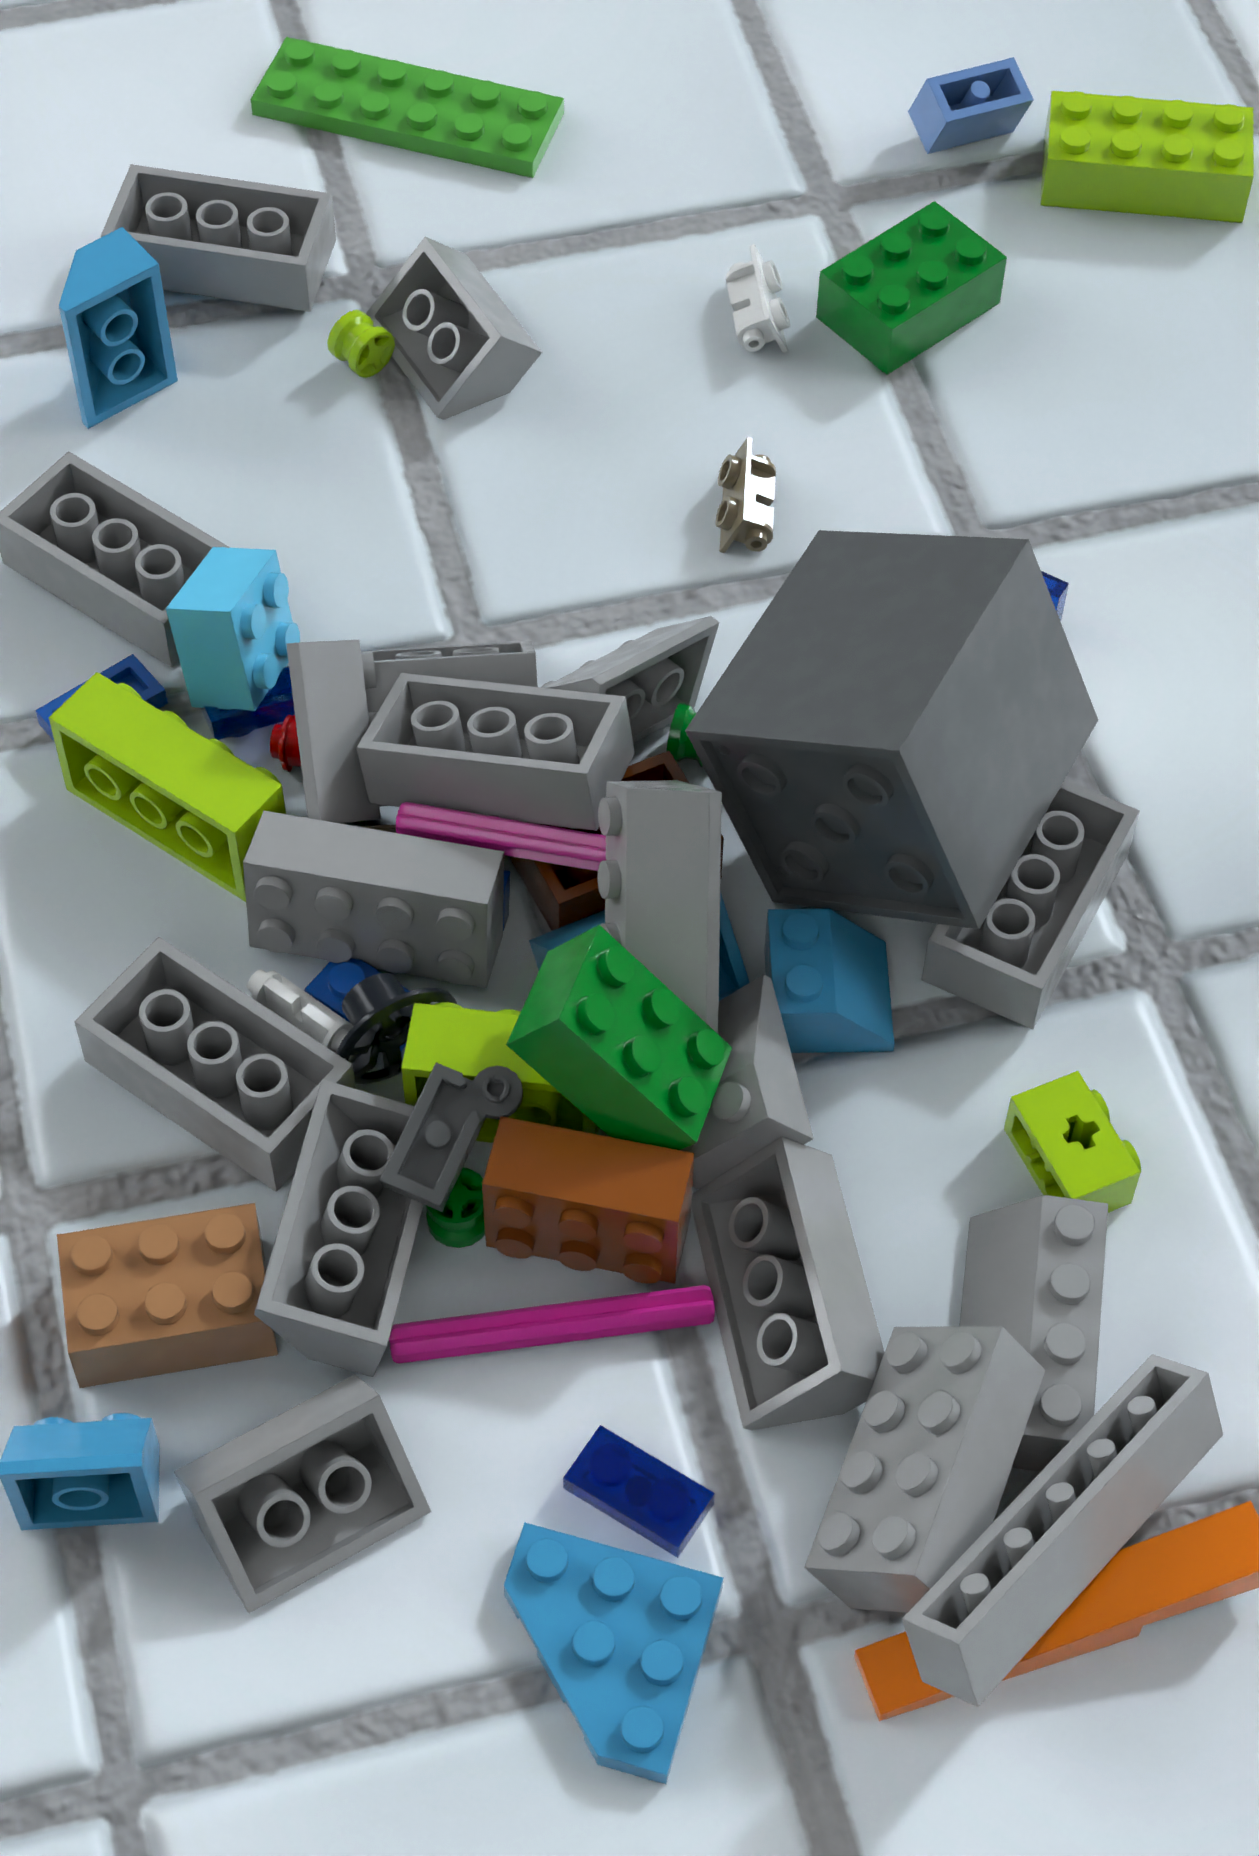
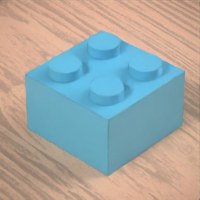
M212 547L166 607L192 707L256 711L289 663L286 644L300 642V631L297 624L292 621L288 604V580L286 575L281 573L276 550Z

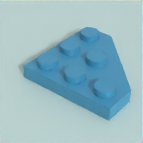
M524 1522L504 1583V1596L517 1619L520 1618L537 1649V1656L563 1703L566 1702L584 1734V1741L597 1765L667 1784L723 1589L724 1578Z

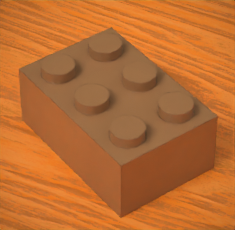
M255 1203L57 1234L67 1348L79 1388L278 1355L275 1331L254 1315L266 1274L263 1242Z

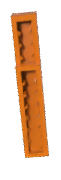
M1247 1501L1119 1550L1003 1680L1137 1637L1144 1625L1259 1588V1516L1252 1501ZM906 1631L855 1650V1661L879 1721L955 1697L922 1682Z

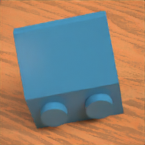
M768 909L764 947L766 976L772 979L791 1053L894 1052L886 942L831 909Z
M115 1413L104 1417L102 1421L73 1423L65 1418L48 1417L36 1421L33 1425L13 1427L0 1459V1480L21 1530L159 1522L160 1445L152 1418H140L129 1413Z

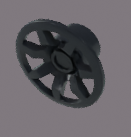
M391 973L375 974L356 984L346 994L342 1002V1010L353 1027L343 1038L336 1054L348 1062L350 1055L361 1054L353 1063L355 1084L379 1082L402 1073L403 1060L400 1046L407 1042L414 1003L450 1002L457 1004L455 998L448 991L440 988H423L406 993L395 975ZM379 1052H382L384 1069L368 1072L376 1066Z

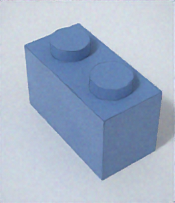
M1012 57L927 78L908 113L927 154L1014 132L1034 99L1015 58Z

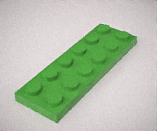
M286 37L250 99L252 115L530 178L534 177L564 115V98L290 37Z

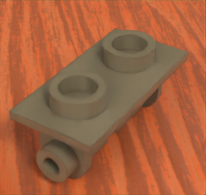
M750 437L746 438L734 456L729 454L724 459L719 471L718 485L723 487V497L716 514L715 525L721 528L719 549L721 553H725L734 540L745 544L747 549L758 552L764 550L773 539L774 508L770 507V505L773 503L775 496L776 467L771 463L769 457L765 455H752L753 438Z

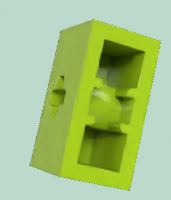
M1079 1071L1010 1098L1004 1130L1043 1195L1108 1203V1213L1132 1203L1141 1174V1163L1138 1154L1129 1141H1121L1110 1123L1109 1110L1104 1098L1097 1090L1093 1089L1090 1091Z

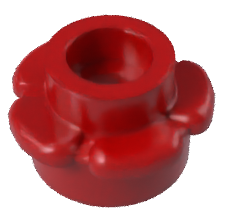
M288 715L282 724H275L270 738L271 756L274 759H279L282 762V769L287 772H291L293 766L301 767L295 715Z

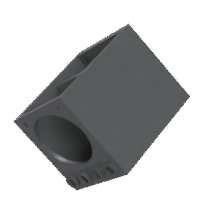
M819 530L685 732L715 790L722 792L721 802L772 902L980 929L1096 726L1098 717L1029 539Z

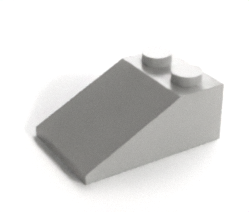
M764 974L718 1003V1034L732 1046V1050L697 1143L680 1150L694 1153L693 1187L697 1189L707 1185L781 1136L801 1144H806L814 1139L772 979Z

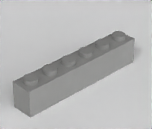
M1152 1354L902 1618L922 1682L977 1707L987 1698L1223 1436L1208 1372Z

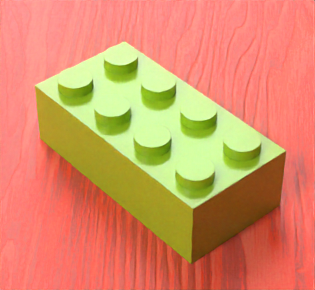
M1051 90L1044 134L1040 206L1243 223L1254 177L1253 107Z
M96 672L49 717L66 790L246 902L243 861L263 811L286 814L282 784L269 770L263 767L254 768L234 756L232 751L223 742L214 738L208 740L188 728L186 723L175 713L168 710L162 712L147 703L131 686L125 683L116 684Z

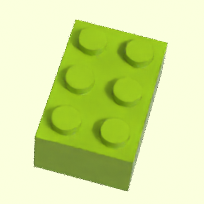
M440 1002L434 1005L414 1003L401 1068L405 1104L416 1105L436 1062L462 1073L463 1077L472 1081L479 1072L487 1067L502 1066L509 1068L517 1074L522 1083L524 1094L521 1106L508 1118L599 1134V1127L506 1045L521 1011L503 1009L494 1012L467 1009L450 1002ZM486 1118L476 1141L493 1143L500 1119Z

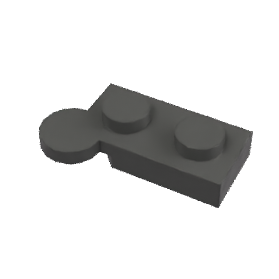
M436 1062L380 1178L382 1186L443 1212L486 1118L498 1120L502 1116L509 1117L521 1106L524 1094L522 1083L517 1074L507 1067L492 1066L479 1072L472 1081L463 1077L462 1073Z

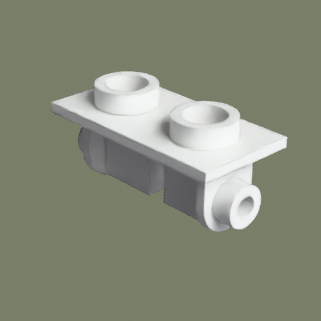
M755 244L749 245L752 261L733 264L726 275L730 303L734 309L732 313L737 341L747 351L755 352L762 349L764 344L776 340L783 353L787 352L783 330L790 327V320L783 301L780 297H776V292L783 290L779 273L772 260L764 263Z
M259 969L250 977L247 983V989L252 992L254 1000L335 1053L343 1038L353 1027L351 1023L274 970L265 972ZM350 1055L349 1062H351L357 1055Z

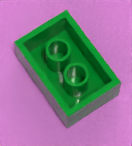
M933 201L821 270L816 318L888 375L998 305L1001 300L1007 256L937 202Z
M600 925L547 952L506 1044L609 1137L675 1150H682L697 1143L732 1050L730 1044Z

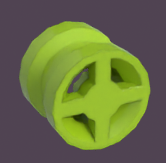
M353 310L341 316L334 324L329 333L327 346L329 352L341 361H348L349 367L359 377L367 378L380 372L389 362L394 351L395 340L392 334L385 328L374 327L372 319L366 313L360 310Z

